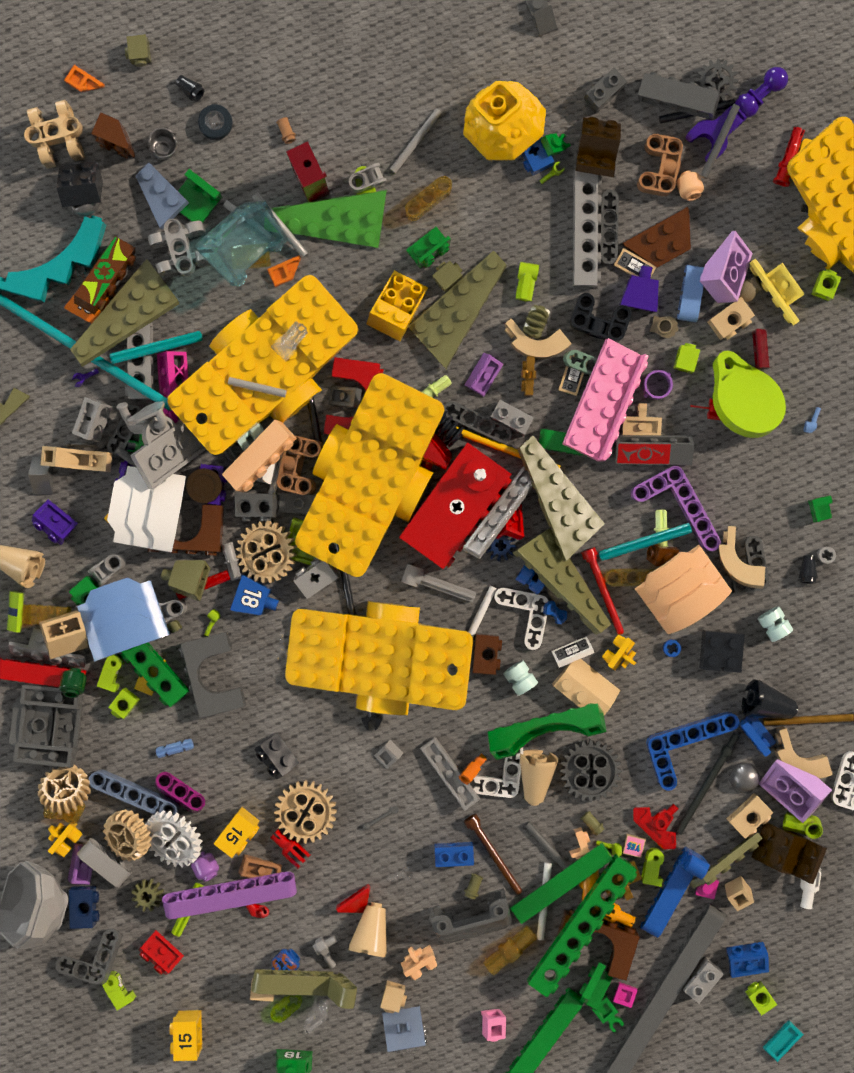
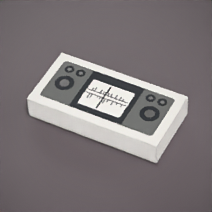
M587 636L552 651L559 668L594 653Z

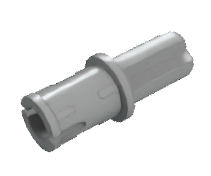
M233 542L221 545L226 561L224 564H227L230 580L241 579L242 576L238 565L239 558H236Z

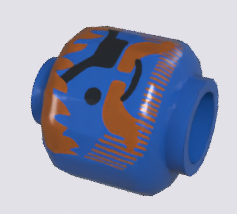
M291 948L289 950L282 949L272 959V970H297L300 967V957Z

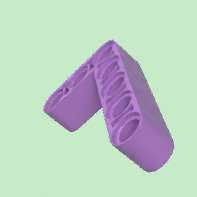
M669 467L632 488L631 497L636 502L646 501L670 488L701 547L706 551H715L719 548L720 538L684 471L680 467ZM671 470H676L678 472V478L676 480H672L670 478L669 474ZM655 479L661 481L660 489L653 487L652 483ZM682 486L688 491L685 497L679 495V489ZM638 488H642L645 492L642 499H639L635 494ZM691 503L695 504L697 508L694 514L688 512V506ZM700 520L704 521L706 525L703 531L697 528V523ZM709 537H712L715 541L712 548L706 545V540Z

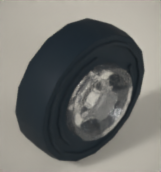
M212 104L202 109L199 114L198 125L204 136L209 139L219 140L225 138L230 133L233 120L225 107Z

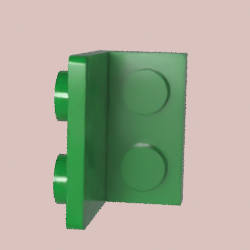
M188 169L184 174L187 180L178 192L189 204L180 213L192 222L201 221L203 223L223 197L219 191Z
M434 227L406 251L420 269L423 266L428 268L435 262L434 258L437 255L443 256L450 250L451 238L449 236L445 238L440 230Z

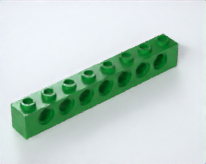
M86 576L69 591L72 595V601L78 606L84 604L90 591L99 588V586L90 576ZM149 642L122 651V658L127 663H132L135 667V673L139 677L146 679V685L151 691H156L160 695L159 700L165 706H174L190 692L186 684ZM139 652L145 654L144 662H140L137 659ZM152 666L158 669V675L156 677L150 674V668ZM164 681L170 683L171 688L169 691L163 689L162 684Z
M615 853L614 859L608 863L527 978L528 985L545 997H548L550 993H555L559 986L557 984L559 980L567 976L571 963H575L579 959L583 946H588L592 940L591 935L593 932L601 928L603 924L602 919L606 914L609 915L615 906L613 905L617 898H622L626 891L624 889L626 885L632 883L636 878V867L617 853ZM619 874L622 876L621 881L613 882V876ZM605 890L611 892L608 898H602L601 893ZM591 907H599V912L591 914L589 912ZM586 922L588 927L585 930H580L578 928L580 923ZM570 938L577 939V943L573 946L568 945L567 941ZM559 954L566 955L565 960L561 962L557 961L556 957ZM548 970L555 972L552 977L545 976V972Z

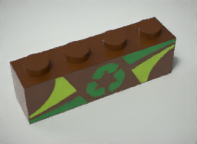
M115 236L74 294V304L94 315L98 309L102 310L107 296H111L114 293L118 280L122 281L125 277L127 267L134 264L136 260L135 247Z

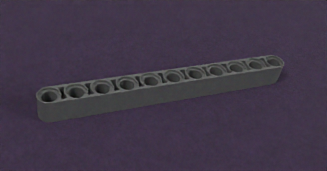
M710 903L705 906V912L702 911L695 922V928L692 927L685 938V944L682 943L675 954V960L672 959L665 971V976L662 975L655 987V992H652L647 999L645 1008H642L634 1020L636 1021L635 1024H632L624 1036L626 1037L625 1040H622L614 1052L615 1056H612L607 1063L604 1073H630L726 918V913Z

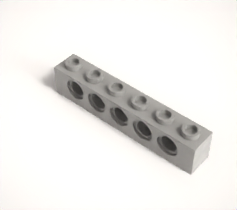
M578 171L573 173V288H596L597 283L601 282V271H598V264H601V252H598V245H601V233H598V225H601V214H598V206H601L602 197L601 194H598V187H601L602 176ZM590 187L592 194H585L583 188ZM590 206L592 213H584L582 207ZM582 226H591L592 232L585 233ZM589 244L592 247V251L589 253L584 252L582 245ZM589 263L592 271L585 272L582 269V264Z

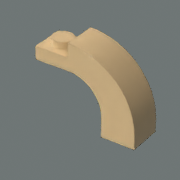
M512 318L505 323L507 335L511 339L513 337L516 339L511 343V346L526 357L534 356L535 359L551 358L562 353L572 344L560 329L547 339L533 340L520 330Z
M42 446V466L111 472L112 453Z
M728 526L727 531H723V543H726V545L719 544L718 548L720 563L724 571L735 582L743 586L763 589L765 567L747 565L738 558L735 551L736 526Z
M784 726L776 728L777 733L774 734L777 745H781V747L774 748V751L780 761L818 778L832 775L827 756L821 754L811 758L799 757L792 748L787 728Z

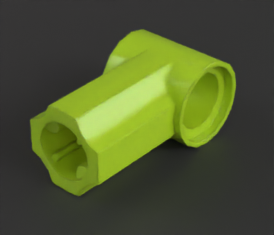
M520 262L516 300L532 302L539 265Z
M786 812L783 820V829L806 834L811 839H817L822 836L823 828L817 816L811 815L802 823L792 813ZM811 825L818 826L816 829H809Z

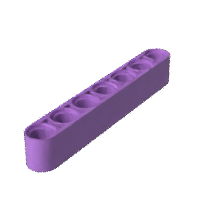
M288 871L168 893L162 897L165 916L168 919H176L289 898L297 893L294 874Z

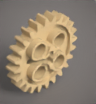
M259 521V524L253 523L252 528H245L248 534H240L243 540L237 541L241 547L236 548V550L240 551L241 554L237 555L236 558L242 559L238 565L245 566L242 572L249 571L248 578L255 575L254 581L261 579L262 583H266L267 580L269 583H272L274 578L276 581H279L281 576H287L286 571H292L290 564L296 563L292 557L297 556L292 550L297 548V546L291 545L295 539L288 538L291 532L284 533L285 526L278 528L279 523L277 522L272 525L271 521H266V523ZM269 535L273 536L274 540L272 544H270L268 541ZM253 542L257 545L256 552L251 547ZM278 544L281 545L280 548L266 553V555L259 556L255 560L252 559L253 556L261 554L267 549L273 548ZM277 552L281 554L280 562L276 559ZM261 560L265 563L264 569L259 565Z
M305 780L301 786L300 782L297 781L296 787L292 784L289 785L290 791L287 789L283 790L285 796L279 795L278 799L282 802H276L275 806L280 809L275 810L274 814L280 816L275 821H281L278 828H285L283 835L290 833V840L295 836L297 837V843L301 838H303L305 844L308 838L314 843L315 836L321 840V833L323 832L327 835V828H333L330 821L336 820L332 816V814L337 813L336 809H332L336 802H330L333 795L327 796L328 789L322 791V784L315 787V781L308 785L307 780ZM300 794L305 795L307 802L300 803L297 800V796ZM312 797H315V800L308 811L309 814L305 815L299 827L296 826L297 822L299 821L303 813L302 810H305L310 799ZM321 804L324 810L318 813L314 810V805ZM288 812H296L298 818L294 820L290 819L288 817ZM312 821L314 828L307 829L304 822Z

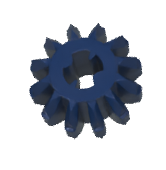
M507 535L499 539L495 538L490 545L491 548L487 549L486 553L493 551L490 556L491 559L498 554V562L501 561V555L507 561L508 556L506 553L508 552L513 556L514 554L510 551V548H517V545H510V542H514L516 539L511 538L508 540L509 536ZM498 540H502L506 544L505 549L502 548V551H498V547H495V543H499Z

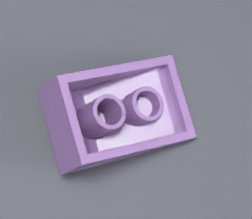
M732 231L705 264L700 277V282L717 303L738 301L753 254L736 231Z
M778 759L759 782L763 789L802 823L816 811L832 791L818 777Z

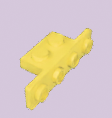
M756 259L750 262L751 272L756 277L759 276L762 281L761 286L766 292L771 293L773 303L777 308L780 307L783 310L785 320L789 324L792 323L793 326L797 324L799 319L789 305L802 297L804 292L783 263L766 274Z

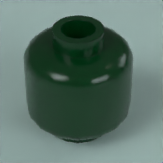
M70 668L64 671L61 675L60 691L66 697L77 698L85 691L86 675L78 668Z

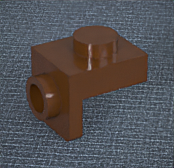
M655 544L648 548L646 559L654 566L661 567L676 556L680 550L675 547Z

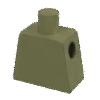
M177 560L172 570L163 569L161 578L168 581V586L173 592L201 601L210 566L204 560Z

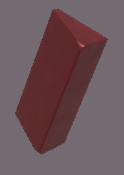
M755 329L752 332L755 368H769L767 332L764 329Z

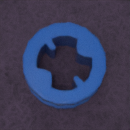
M667 640L663 644V651L667 656L676 657L681 651V646L676 640ZM675 643L676 652L668 653V644L672 645Z

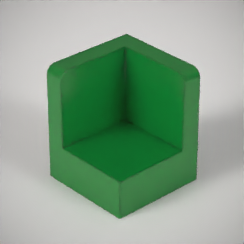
M831 495L808 500L813 523L832 518L829 504L833 503Z

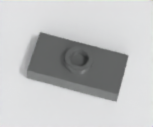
M280 493L279 512L307 514L316 495Z

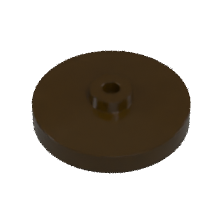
M202 468L191 473L188 477L186 488L189 496L194 501L210 503L220 495L222 482L217 473L210 469Z

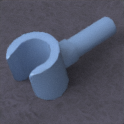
M816 407L811 422L805 421L804 432L812 433L816 430V422L821 408Z

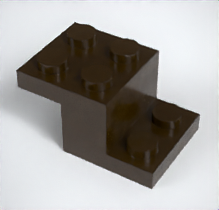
M583 117L575 171L614 178L621 137L620 123L614 120L603 121L596 117Z
M768 822L765 823L760 833L763 839L758 842L759 846L753 851L751 857L781 873L794 875L810 884H814L827 848L797 833L783 830Z

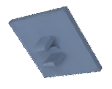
M420 1006L401 1009L399 1013H382L387 1052L426 1046Z

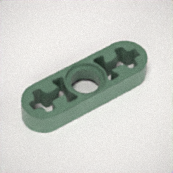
M569 350L563 357L564 364L567 367L591 375L592 371L587 370L586 362L592 360L595 365L598 359L578 350ZM575 354L574 358L582 361L581 363L572 362L569 357Z

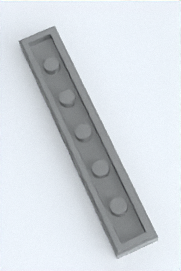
M524 466L463 546L465 552L480 559L533 488L532 480Z

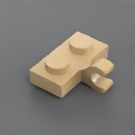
M644 403L638 404V417L626 416L622 424V435H661L662 418L646 417L647 404Z

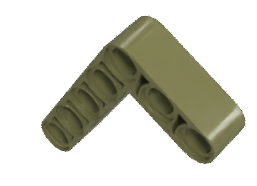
M254 970L251 991L257 994L328 996L338 1007L353 1009L355 1007L357 987L342 973L333 974L331 971Z

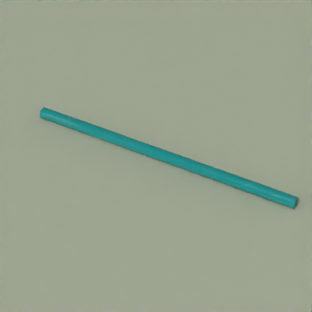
M0 294L1 306L71 349L77 342ZM101 356L91 361L152 401H164V408L170 412L172 411L166 397Z

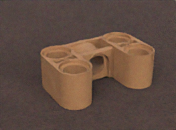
M652 134L648 137L644 149L648 154L660 157V169L658 173L644 172L637 181V187L643 193L668 196L675 188L681 164L683 144L680 139L675 137ZM649 142H657L659 148H652ZM675 145L677 152H671L668 146ZM642 179H649L651 186H644ZM662 182L668 183L669 186H670V189H669V190H664V189H662L661 183H662Z
M295 436L300 446L296 450L292 446L289 450L283 452L277 477V486L284 491L300 495H310L315 492L316 483L311 478L301 476L305 456L318 458L324 444L318 440ZM313 444H316L318 446V451L316 454H313L311 452V446ZM286 477H289L291 480L289 487H286L284 484ZM304 481H307L309 484V489L306 492L302 489Z

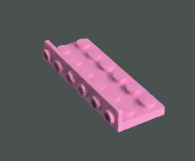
M609 338L605 339L562 443L563 445L598 462L606 461L612 453L611 447L619 436L618 430L620 425L626 419L625 413L627 408L633 402L634 391L640 385V376L648 365V355H640Z

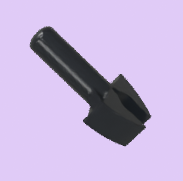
M368 712L366 717L361 718L363 725L369 730L368 722L373 718L376 723V731L383 717H378L374 712Z

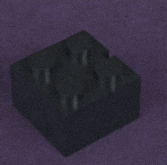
M86 161L80 164L59 166L56 188L62 207L101 203L103 180L98 161Z
M702 630L699 668L703 670L742 673L745 634Z

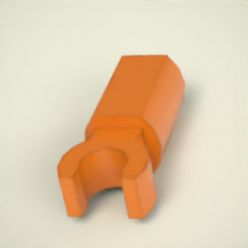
M482 753L470 762L458 776L464 784L468 785L481 770L480 766L487 760Z

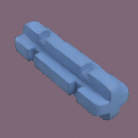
M187 739L183 742L179 741L168 744L166 747H157L156 754L158 758L165 757L166 754L172 755L184 750H191L194 748L192 739Z

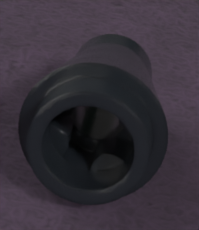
M180 75L175 82L191 101L197 102L204 95L205 90L201 84L183 75Z
M803 556L798 577L800 578V583H816L818 575L815 556Z

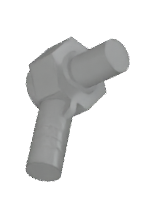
M334 935L326 940L320 937L315 940L313 945L316 954H322L330 969L336 966L329 950L330 946L337 943Z

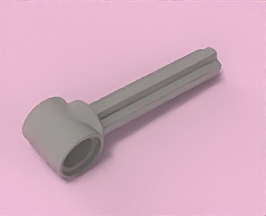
M407 564L401 582L414 587H419L421 584L469 602H473L476 596V592L424 574L422 568Z

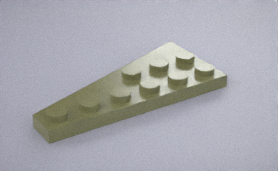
M492 251L408 326L409 330L446 370L479 315L482 306L489 298V294L507 267L506 263L495 251Z
M148 259L143 262L70 349L82 367L179 305L178 299Z
M548 528L514 551L513 554L516 557L520 556L526 562L525 566L529 570L533 569L538 574V579L559 599L562 598L568 603L567 607L571 611L575 610L580 615V620L595 635L603 632L611 625L570 558L563 562L562 553L559 546L555 543V536L551 528Z

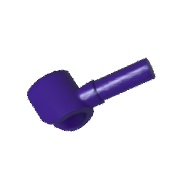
M95 369L85 374H74L72 380H80V382L75 384V387H80L84 380L98 374L99 371Z

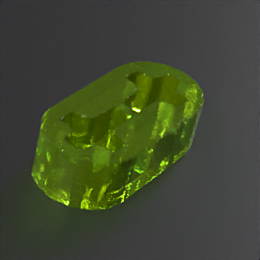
M285 995L272 1007L270 1012L271 1019L277 1023L285 1021L300 1008L302 996ZM290 997L298 998L297 1004L287 1005L290 1002ZM285 1008V1010L282 1013L283 1017H281L280 1015L277 1017L275 1016L276 1009L280 1011L281 1009Z

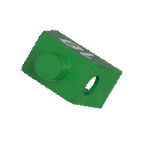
M276 1049V1073H310L312 1071L313 1051Z

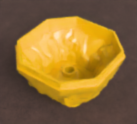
M495 81L470 100L469 105L466 107L463 135L488 160H515L543 136L546 109L537 97L519 82Z

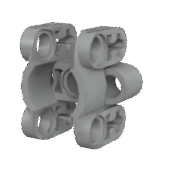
M169 219L164 225L165 233L157 232L147 237L149 245L153 250L165 246L169 247L172 259L156 264L158 274L162 278L175 276L178 272L183 276H190L194 273L197 265L198 267H205L215 263L210 249H202L196 252L191 250L189 240L192 241V238L207 234L201 221L190 222L185 225L184 229L178 220ZM173 225H178V231L173 234L170 233V228ZM184 244V250L176 252V246Z

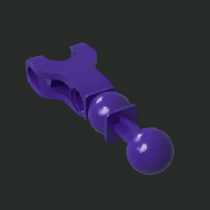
M781 67L770 68L764 75V83L755 91L750 89L747 93L740 95L736 99L734 104L740 106V109L727 137L747 118L757 113L763 104L762 99L771 91H781L786 87L788 83L786 70ZM731 107L716 120H702L698 122L685 137L690 143L699 137H706L710 140L712 147L705 157L706 162ZM727 137L722 145V148L717 158L721 156L727 148Z

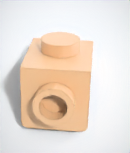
M581 827L574 829L580 848L569 851L571 858L579 859L589 852L587 843L590 842L587 831L583 832Z

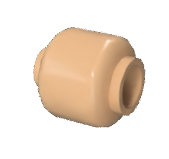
M685 171L681 173L676 181L681 198L687 199V201H694L701 197L704 186L698 173Z

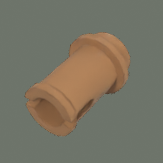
M288 118L279 119L276 123L283 136L281 138L285 144L293 143L296 140V133L292 131Z

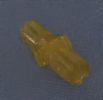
M528 925L524 926L513 937H508L504 944L501 943L498 949L483 961V964L491 974H497L508 963L515 962L523 954V951L538 939L536 934Z

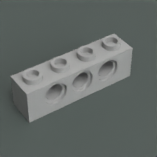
M153 323L146 325L129 336L124 350L134 348V340L138 337H141L143 340L140 346L153 343ZM153 354L142 356L143 363L140 366L135 365V359L127 360L124 371L134 378L142 375L143 383L154 390ZM125 385V395L128 396V399L151 400L129 385Z

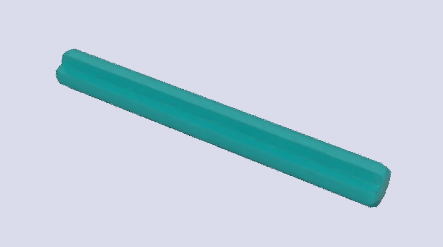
M200 331L111 353L110 360L112 364L200 342L203 340Z
M686 523L599 551V557L601 561L689 534L692 532L690 524Z

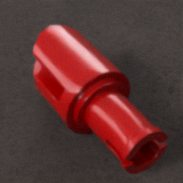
M277 829L274 833L280 839L272 834L270 839L282 849L281 854L299 869L301 866L287 853L290 851L302 863L306 860L293 847L299 848L308 858L311 854L297 843L295 839L289 840Z

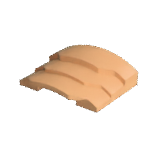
M700 545L689 552H679L664 565L647 574L646 581L635 588L667 634L680 631L699 621L718 607L732 592Z

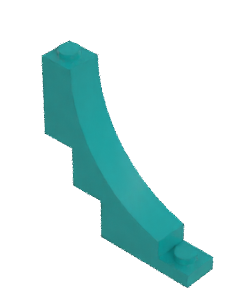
M91 215V218L84 216L77 235L63 252L39 267L19 272H8L6 281L5 278L0 277V290L45 303L51 281L69 286L75 264L88 268L95 266L107 225L102 222L100 217Z

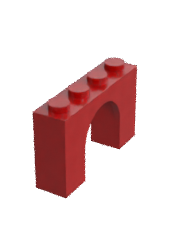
M334 357L332 378L355 381L361 384L367 391L373 377L383 373L384 369L380 368L381 365L379 363ZM326 415L324 434L330 435L336 424L349 430L354 417Z

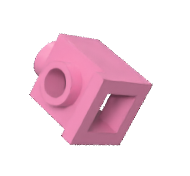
M500 1009L481 1011L482 1035L485 1039L491 1042L505 1039L506 1016Z

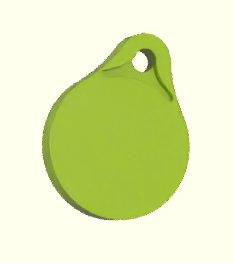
M728 350L721 352L713 362L715 381L713 404L718 417L731 431L744 437L759 438L770 434L782 422L786 411L785 398L780 387L769 375L749 365L736 353ZM725 363L730 366V369H726Z

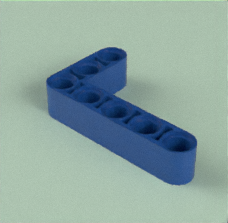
M723 712L649 736L646 740V746L659 785L667 791L673 790L677 785V778L668 753L669 750L733 731L739 726L738 717L731 712ZM732 716L733 723L726 726L725 719ZM710 722L715 724L713 731L706 730V726ZM691 728H696L697 730L694 737L688 736V731ZM672 734H678L679 738L675 743L670 742ZM653 740H660L658 748L654 749L651 747ZM665 758V765L662 767L657 766L658 759ZM666 776L672 778L671 783L668 785L663 784V779Z
M686 846L682 849V855H679L675 861L673 871L669 872L665 879L663 889L660 888L655 897L654 905H651L646 913L645 921H642L640 929L656 938L662 934L692 878L696 876L702 880L710 866L702 855Z

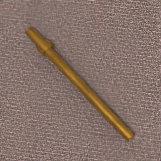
M854 714L797 716L792 719L763 718V725L854 721Z

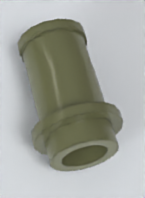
M591 811L586 812L580 818L589 827L591 834L597 836L604 830L603 823H599Z
M474 873L471 874L468 887L464 890V896L474 900L479 896L478 890L483 880L482 876Z

